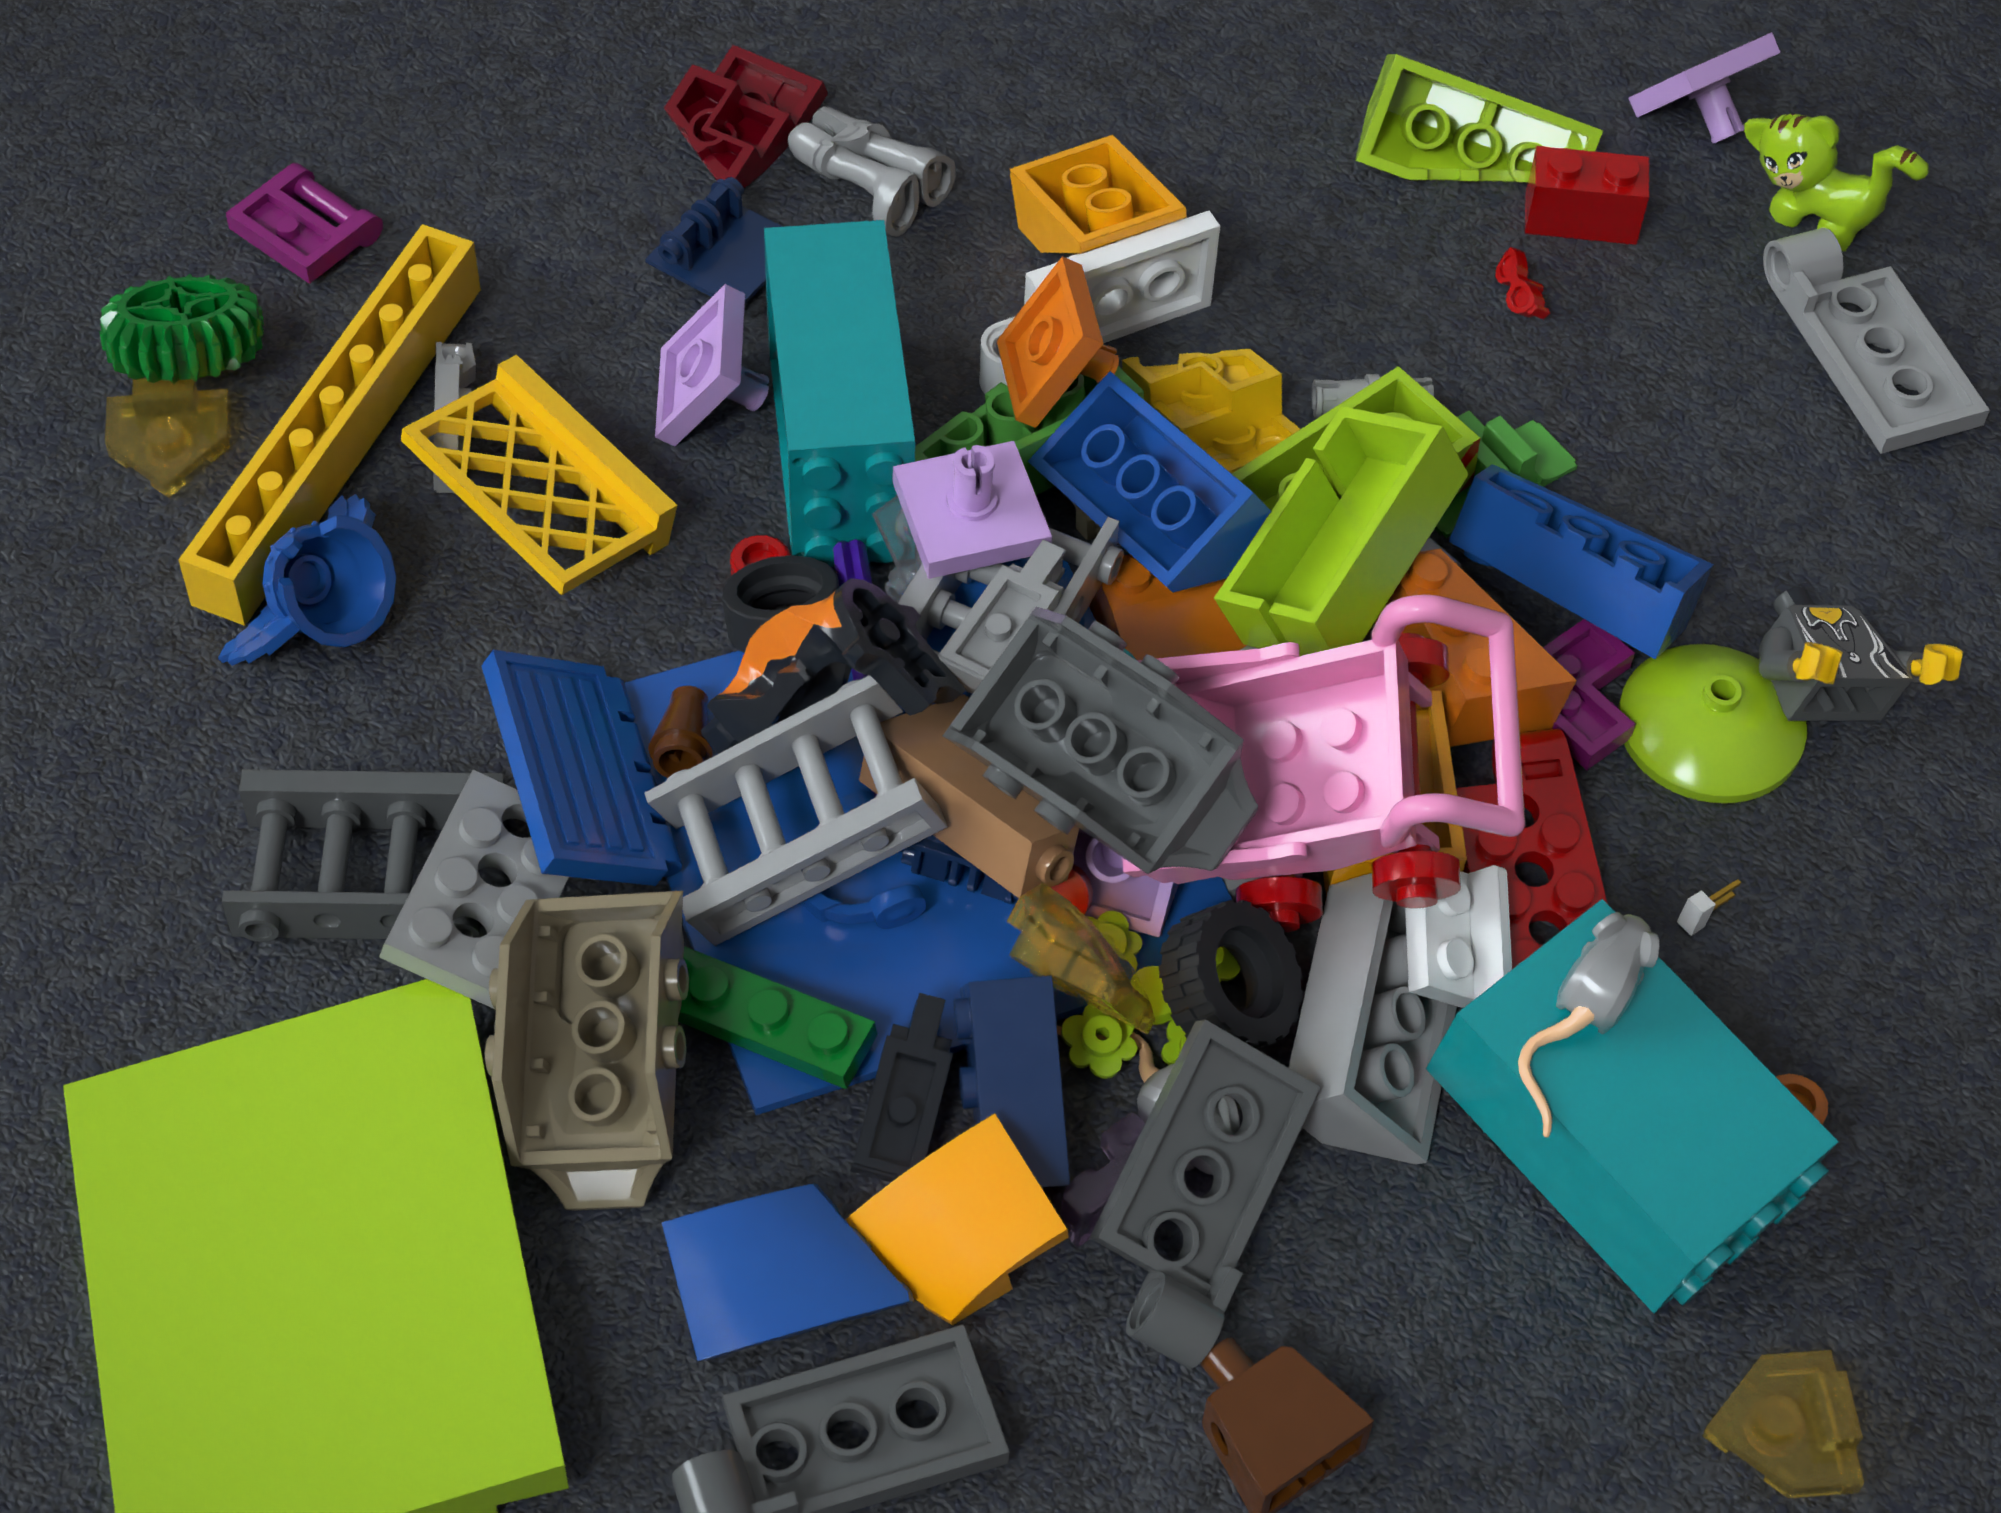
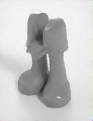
M826 106L815 112L812 120L813 124L801 123L788 136L789 149L800 162L809 166L820 175L830 179L839 180L841 178L850 181L873 195V220H884L886 233L894 237L904 234L912 225L917 214L919 201L927 206L935 207L945 200L953 187L956 177L954 160L933 148L918 147L892 139L888 130L883 125L856 119Z

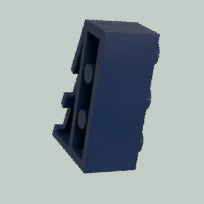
M1052 975L967 983L960 988L961 998L954 999L957 1040L965 1039L968 1067L959 1069L963 1109H973L974 1126L995 1113L1041 1187L1070 1185Z

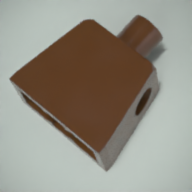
M1230 1337L1215 1345L1200 1363L1202 1368L1219 1387L1206 1399L1202 1420L1204 1432L1249 1513L1278 1512L1365 1451L1374 1420L1293 1347L1281 1346L1255 1364L1233 1337Z

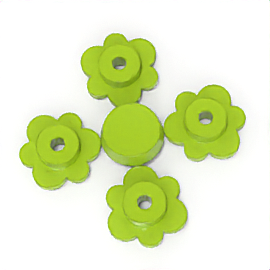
M1106 911L1099 916L1098 920L1091 916L1083 917L1076 925L1077 935L1069 940L1066 947L1068 960L1075 966L1085 967V974L1089 980L1102 982L1108 975L1118 981L1127 980L1122 993L1123 1003L1127 1012L1121 1009H1113L1107 1012L1101 1004L1091 1003L1085 1007L1082 1015H1073L1067 1018L1061 1028L1063 1041L1071 1047L1068 1054L1070 1063L1077 1068H1085L1089 1065L1091 1072L1103 1079L1112 1078L1117 1075L1122 1066V1061H1129L1136 1055L1137 1044L1130 1037L1134 1030L1133 1018L1148 1025H1160L1170 1021L1166 1029V1036L1169 1042L1161 1050V1057L1168 1065L1176 1062L1187 1039L1183 1029L1180 1026H1176L1170 1016L1172 1014L1170 1007L1164 1001L1162 990L1164 989L1162 978H1159V966H1147L1135 972L1137 969L1135 955L1141 950L1142 939L1136 932L1128 931V920L1117 911ZM1101 943H1108L1111 947H1104ZM1224 946L1217 949L1216 968L1219 981H1230L1238 975L1241 968L1234 956ZM1101 1034L1105 1036L1106 1040H1100L1096 1035Z

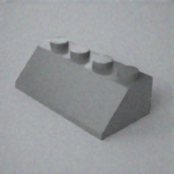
M1372 873L1329 885L1289 1069L1321 1087L1302 1126L1304 1130L1319 1142L1418 1165L1427 1163L1442 1087L1426 1070V1067L1454 1020L1457 1006L1409 992L1405 908L1398 906L1395 901L1384 900L1373 894Z

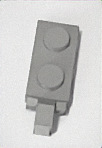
M436 342L434 411L471 392V388L465 387L476 380V363L472 343H466L465 345ZM436 433L434 434V445L440 448L462 451L464 436ZM434 473V490H437V493H454Z
M1043 539L1023 568L1015 564H1011L1009 568L1004 565L1001 566L939 653V659L949 668L960 683L974 690L977 689L1035 607L1055 611L1058 601L1063 594V587L1057 583L1065 572V568L1062 567L1063 556L1066 553L1065 549Z

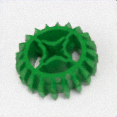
M189 274L181 278H172L168 275L165 280L156 282L147 280L143 286H130L125 289L124 294H116L110 298V303L101 308L102 317L100 318L101 330L99 334L102 350L106 351L107 361L113 365L114 371L127 374L128 378L135 380L146 377L150 383L170 380L175 384L179 380L191 379L197 382L198 378L205 376L218 377L221 371L237 370L241 367V363L251 361L255 358V353L263 348L264 321L262 308L258 306L257 295L250 292L249 286L236 283L234 279L228 277L217 280L211 274L205 277H193Z

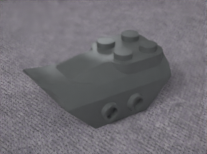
M1035 607L945 731L943 737L988 766L982 776L1002 792L1016 800L1021 791H1025L1040 801L1034 811L1048 823L1065 834H1068L1074 825L1146 874L1164 867H1190L1208 871L1217 869L1253 819L1258 809V804L1245 779L1240 756L1244 739L1176 687L1175 684L1180 677L1165 664L1148 654L1145 655L1141 662H1138L1124 653L1123 650L1127 643L1109 628L1094 621L1089 629L1066 615Z

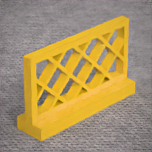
M518 355L498 364L496 379L402 428L401 442L561 595H564L642 548L652 555L669 544L678 505ZM492 404L509 421V425L473 420V414ZM436 433L464 436L463 448L461 451L436 447L428 438ZM471 437L507 442L505 457L469 452ZM514 444L535 446L549 459L548 463L513 458ZM467 469L503 474L502 489L477 486L467 477ZM511 475L547 480L545 495L509 490ZM554 481L577 485L589 497L588 501L553 496ZM508 507L544 512L542 528L516 524L507 515ZM551 513L587 518L586 534L550 529ZM595 520L616 522L627 535L621 538L594 535ZM548 546L584 551V560L564 570L548 554Z

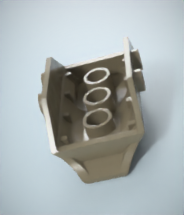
M683 891L528 899L524 902L500 944L499 966L492 970L489 979V995L492 1006L496 1009L495 1033L488 1037L485 1046L486 1068L492 1077L511 1166L530 1169L536 1173L556 1193L566 1210L641 1208L645 1204L650 1187L664 1163L673 1159L676 1068H682L686 1059L685 1034L683 1028L678 1026V1018L682 1000L686 999L689 989L688 969L683 959Z

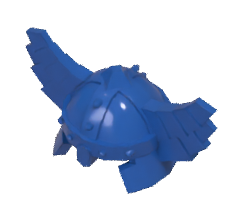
M354 494L349 499H346L341 495L328 509L329 515L326 521L320 524L317 521H313L311 525L307 524L298 528L292 527L274 545L270 546L271 551L265 561L262 583L267 605L246 629L240 632L236 638L225 644L218 656L222 663L228 661L233 666L245 660L251 663L265 653L270 656L296 633L306 634L321 645L344 648L365 641L383 625L394 602L396 573L390 550L379 533L372 528L376 514L370 509V503L365 498L360 500Z

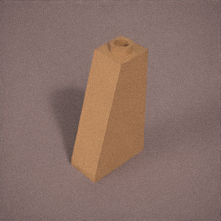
M966 695L959 696L953 702L930 705L924 711L911 716L906 713L880 722L902 782L905 783L915 778L940 805L948 827L933 834V836L1019 899L1067 881L1074 864L1073 853L1079 828L1074 825L1070 832L1065 834L1048 823L1034 811L1040 801L1023 790L1016 800L1011 798L982 776L988 766L943 737L945 731L969 700ZM863 757L859 781L878 794L865 757Z

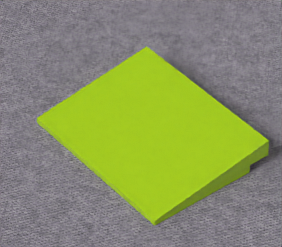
M424 979L63 1085L115 1513H498L497 1505L569 1489L471 999L431 980Z

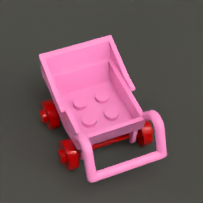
M1413 595L1389 603L1382 610L1372 630V640L1303 656H1299V644L1287 642L1259 649L1157 658V660L1165 664L1180 677L1175 684L1176 687L1244 739L1240 756L1245 779L1258 804V809L1253 819L1217 869L1208 871L1190 867H1164L1146 874L1123 858V872L1134 878L1149 876L1161 883L1173 882L1176 884L1213 877L1229 880L1259 878L1245 882L1236 888V902L1244 900L1252 902V906L1255 908H1263L1270 913L1269 917L1274 922H1279L1285 930L1284 933L1298 930L1301 924L1315 921L1323 915L1322 886L1315 881L1300 878L1303 877V873L1341 869L1380 857L1371 864L1373 894L1384 900L1395 901L1398 906L1403 908H1427L1436 905L1440 899L1457 894L1461 890L1459 859L1453 855L1438 852L1440 851L1439 837L1422 823L1445 822L1508 837L1517 836L1524 829L1525 814L1513 622L1505 613L1437 595ZM1414 623H1435L1489 638L1498 805L1450 794H1420L1416 703L1421 707L1432 706V692L1429 688L1441 685L1448 680L1450 676L1448 647L1440 641L1424 638L1415 633H1402L1405 626Z

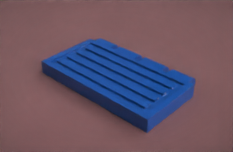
M492 650L481 667L541 873L656 886L663 877L677 874L682 869V863L671 828L665 825L667 820L647 803L644 794L646 791L656 787L657 784L654 776L649 773L651 765L638 725L633 723L635 715L624 681L620 678L607 676L604 666Z

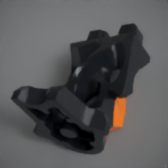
M850 578L828 598L809 605L791 606L760 626L749 639L735 678L724 692L715 696L708 703L707 708L715 717L701 730V733L719 754L836 693L840 687L848 682L852 668L861 674L871 676L909 716L924 711L933 703L953 702L966 689L917 631L916 622L921 615L914 607L898 604L880 588L865 580Z

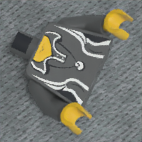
M1803 587L1790 588L1775 599L1773 608L1779 617L1763 636L1759 648L1758 670L1762 677L1772 681L1788 721H1881L1911 682L1934 685L1942 680H1957L1963 651L1960 648L1946 644L1925 645L1923 654L1913 651H1896L1884 642L1860 610L1848 605H1815L1811 596Z

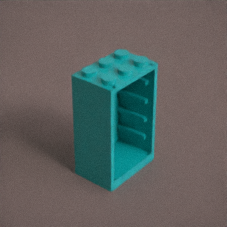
M874 220L764 228L768 349L791 555L812 557L831 567L835 565L834 546L841 540L849 542L859 539L866 545L869 562L889 563L895 560L914 559V539L893 485V466L915 462V436L885 221Z
M1601 899L1460 1010L1428 1063L1426 1070L1655 1314L1673 1297L1682 1307L1686 1305L1712 1281V1275L1726 1263L1729 1265L1733 1264L1760 1239L1759 1235L1772 1223L1775 1225L1779 1224L1806 1199L1805 1195L1830 1172L1821 1162L1839 1141L1659 956L1654 967H1644L1643 980L1637 986L1633 999L1617 1024L1608 1032L1601 1034L1598 1032V1027L1588 1024L1584 1029L1568 1038L1539 1047L1533 1054L1530 1063L1531 1072L1547 1101L1552 1116L1550 1136L1548 1138L1543 1136L1542 1116L1533 1097L1521 1079L1518 1060L1521 1050L1529 1038L1539 1031L1564 1020L1572 1013L1566 1008L1560 1010L1556 1007L1558 990L1575 961L1581 956L1582 948L1587 942L1596 939L1592 933L1594 927L1608 915L1616 913Z

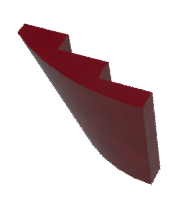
M732 45L715 72L692 64L664 109L716 180H725L727 177H733L745 188L762 175L789 147V133L799 124L808 123L829 93L824 82Z

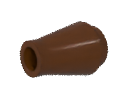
M681 686L672 692L670 703L649 743L648 750L653 760V765L658 773L666 778H669L678 771L691 769L713 756L712 746L701 733V730L709 723L707 712L709 699L707 694L700 688Z

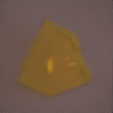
M146 378L138 380L133 379L132 395L107 397L105 444L109 457L125 468L132 467L149 479L153 488L168 498L186 484L185 477L206 460L213 462L230 448L231 401L228 389L197 391L196 383L191 379L179 380L173 384L170 380L150 383Z
M1831 1350L1761 1355L1708 1424L1702 1437L1726 1454L1731 1451L1765 1476L1763 1481L1787 1498L1859 1493L1864 1485L1856 1451L1863 1436L1847 1372L1836 1371Z

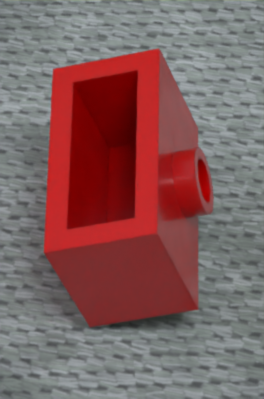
M1536 146L1526 190L1524 234L1637 245L1649 200V157Z

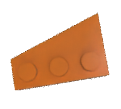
M1441 548L1420 551L1385 607L1389 603L1407 596L1437 595L1507 614L1513 622L1519 731L1524 733L1552 729L1577 680ZM1414 623L1405 626L1402 633L1419 634L1424 638L1440 641L1448 647L1450 676L1446 682L1429 688V690H1441L1450 747L1493 740L1494 723L1489 638L1435 623Z

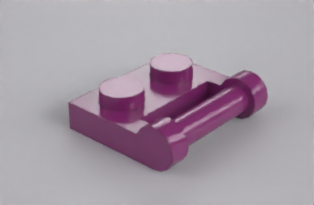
M292 163L226 212L230 230L309 284L359 245L363 247L372 245L379 238L383 229V221L380 217L368 209H356L316 182L313 172L299 163ZM303 199L340 225L334 227L297 201Z

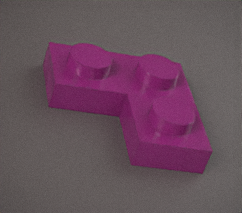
M1583 619L1543 648L1577 680L1552 729H1561L1568 742L1571 757L1588 770L1626 743L1633 734L1636 724L1598 690L1631 667L1635 653L1617 637Z

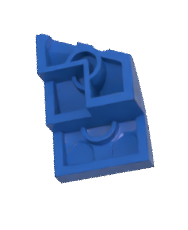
M808 1184L767 1193L662 1222L697 1361L711 1360L769 1341L783 1340L845 1320L859 1319L914 1302L912 1291L905 1283L898 1281L870 1249L872 1246L857 1229L852 1228L839 1214L837 1206L817 1184Z

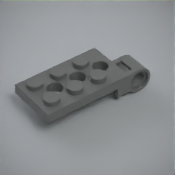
M1206 1019L1195 1021L1090 1236V1239L1148 1271L1127 1318V1335L1188 1369L1195 1368L1204 1360L1219 1336L1224 1322V1312L1243 1274L1235 1269L1321 1088ZM1225 1095L1235 1099L1243 1112L1242 1125L1233 1135H1227L1222 1132L1214 1119L1215 1106ZM1195 1157L1205 1160L1213 1172L1212 1187L1201 1198L1194 1196L1187 1189L1184 1181L1185 1168ZM1167 1219L1176 1223L1183 1234L1182 1250L1177 1257L1170 1261L1162 1258L1154 1246L1155 1230L1160 1223Z
M963 1324L723 1395V1406L737 1452L733 1450H718L696 1456L680 1465L673 1472L671 1479L681 1513H848L1009 1464V1449ZM923 1400L930 1403L936 1409L938 1416L927 1427L911 1428L900 1421L897 1412L903 1404L909 1401ZM851 1420L862 1424L867 1429L869 1436L857 1448L842 1449L835 1446L829 1440L827 1435L830 1429L841 1421ZM784 1441L793 1445L799 1452V1456L792 1466L784 1470H772L763 1466L757 1458L764 1446L771 1442Z

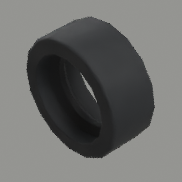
M788 555L770 557L748 564L734 573L723 587L722 603L729 639L739 651L745 653L749 639L760 626L785 610L767 609L788 604L809 605L824 600L840 587L838 575L828 564L812 557Z

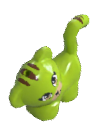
M1794 113L1783 114L1773 119H1748L1744 125L1746 138L1760 152V163L1772 184L1781 187L1772 198L1769 212L1774 220L1784 226L1793 228L1798 226L1804 216L1814 214L1820 217L1817 229L1827 228L1832 231L1840 244L1841 251H1846L1857 232L1873 222L1885 210L1888 199L1887 195L1893 184V168L1899 169L1915 181L1924 179L1929 173V164L1916 152L1899 145L1874 154L1871 177L1839 171L1835 166L1838 160L1836 144L1839 141L1840 129L1835 121L1826 115L1809 117Z

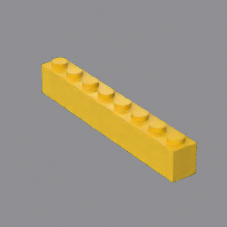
M424 224L420 226L178 559L191 606L246 626L265 598L262 583L265 561L271 551L270 546L274 545L290 528H298L307 524L311 525L313 521L318 522L436 355V342H442V344L445 342L480 292L481 288L473 241Z

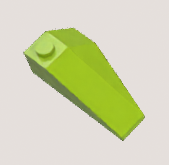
M1387 54L1367 108L1355 161L1407 180L1528 182L1536 146L1596 151L1603 130L1398 54Z

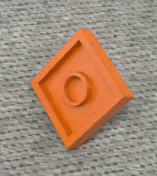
M1063 256L997 339L1015 419L1035 428L1079 374L1092 378L1099 383L1109 371L1115 374L1119 364V356L1115 355L1117 353L1116 348L1103 345V339L1082 264Z

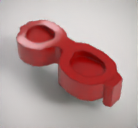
M1510 247L1504 253L1495 271L1497 281L1510 287L1506 295L1508 308L1521 316H1535L1544 320L1550 314V310L1544 307L1545 300L1541 294L1544 286L1527 278L1528 264L1525 252Z

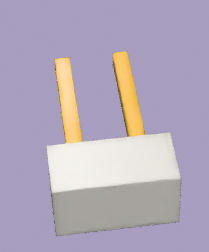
M1739 879L1735 880L1710 897L1702 890L1687 899L1677 923L1691 936L1705 927L1713 910L1734 898L1735 894L1732 890L1740 886L1741 881Z

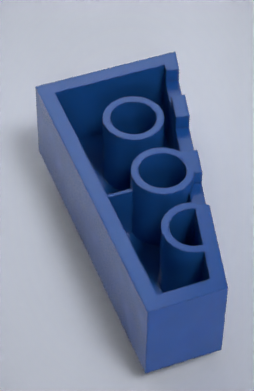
M1494 464L1474 477L1449 539V542L1463 549L1464 555L1470 560L1498 569L1655 660L1687 628L1714 564Z

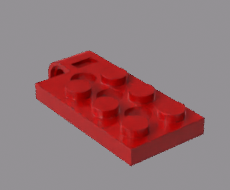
M1561 729L1520 733L1524 807L1531 812L1534 818L1532 826L1524 828L1519 835L1514 837L1462 826L1467 856L1463 872L1471 873L1492 865L1507 870L1512 969L1543 946L1532 938L1529 932L1530 924L1536 921H1547L1555 925L1561 932L1601 899L1607 903L1568 742ZM1495 740L1492 743V769L1495 784L1456 788L1457 796L1498 805ZM1523 862H1532L1541 866L1548 876V883L1540 887L1524 884L1517 877L1515 866Z

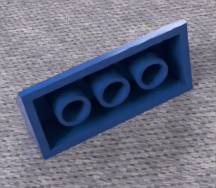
M1111 371L1028 460L1037 471L1101 528L1108 517L1120 521L1117 543L1172 592L1226 579L1271 512L1248 487Z

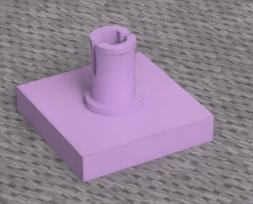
M1771 32L1629 97V101L1638 118L1687 95L1690 100L1695 98L1712 137L1711 141L1714 144L1744 130V124L1740 120L1726 86V83L1731 82L1729 76L1781 52Z
M725 284L661 347L655 438L676 446L725 398L745 406L750 411L757 410L763 404L769 389L766 386L769 383L768 376L758 374L742 366L745 293Z
M1014 441L986 447L975 445L972 446V450H967L964 447L953 454L893 466V485L928 579L1031 557L1043 539L1052 543L1051 532Z

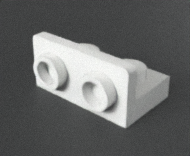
M1496 865L1471 873L1460 871L1461 890L1453 896L1438 900V903L1434 906L1417 909L1405 908L1408 988L1410 993L1464 1008L1512 970L1507 870Z

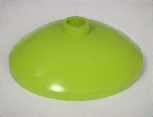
M1712 644L1677 646L1664 650L1656 660L1652 657L1648 658L1633 671L1627 680L1618 705V709L1636 724L1632 736L1624 743V746L1637 766L1651 779L1668 790L1687 798L1709 803L1724 804L1749 801L1764 796L1782 785L1792 775L1803 754L1807 739L1806 721H1788L1772 681L1762 677L1758 670L1759 659L1736 649Z

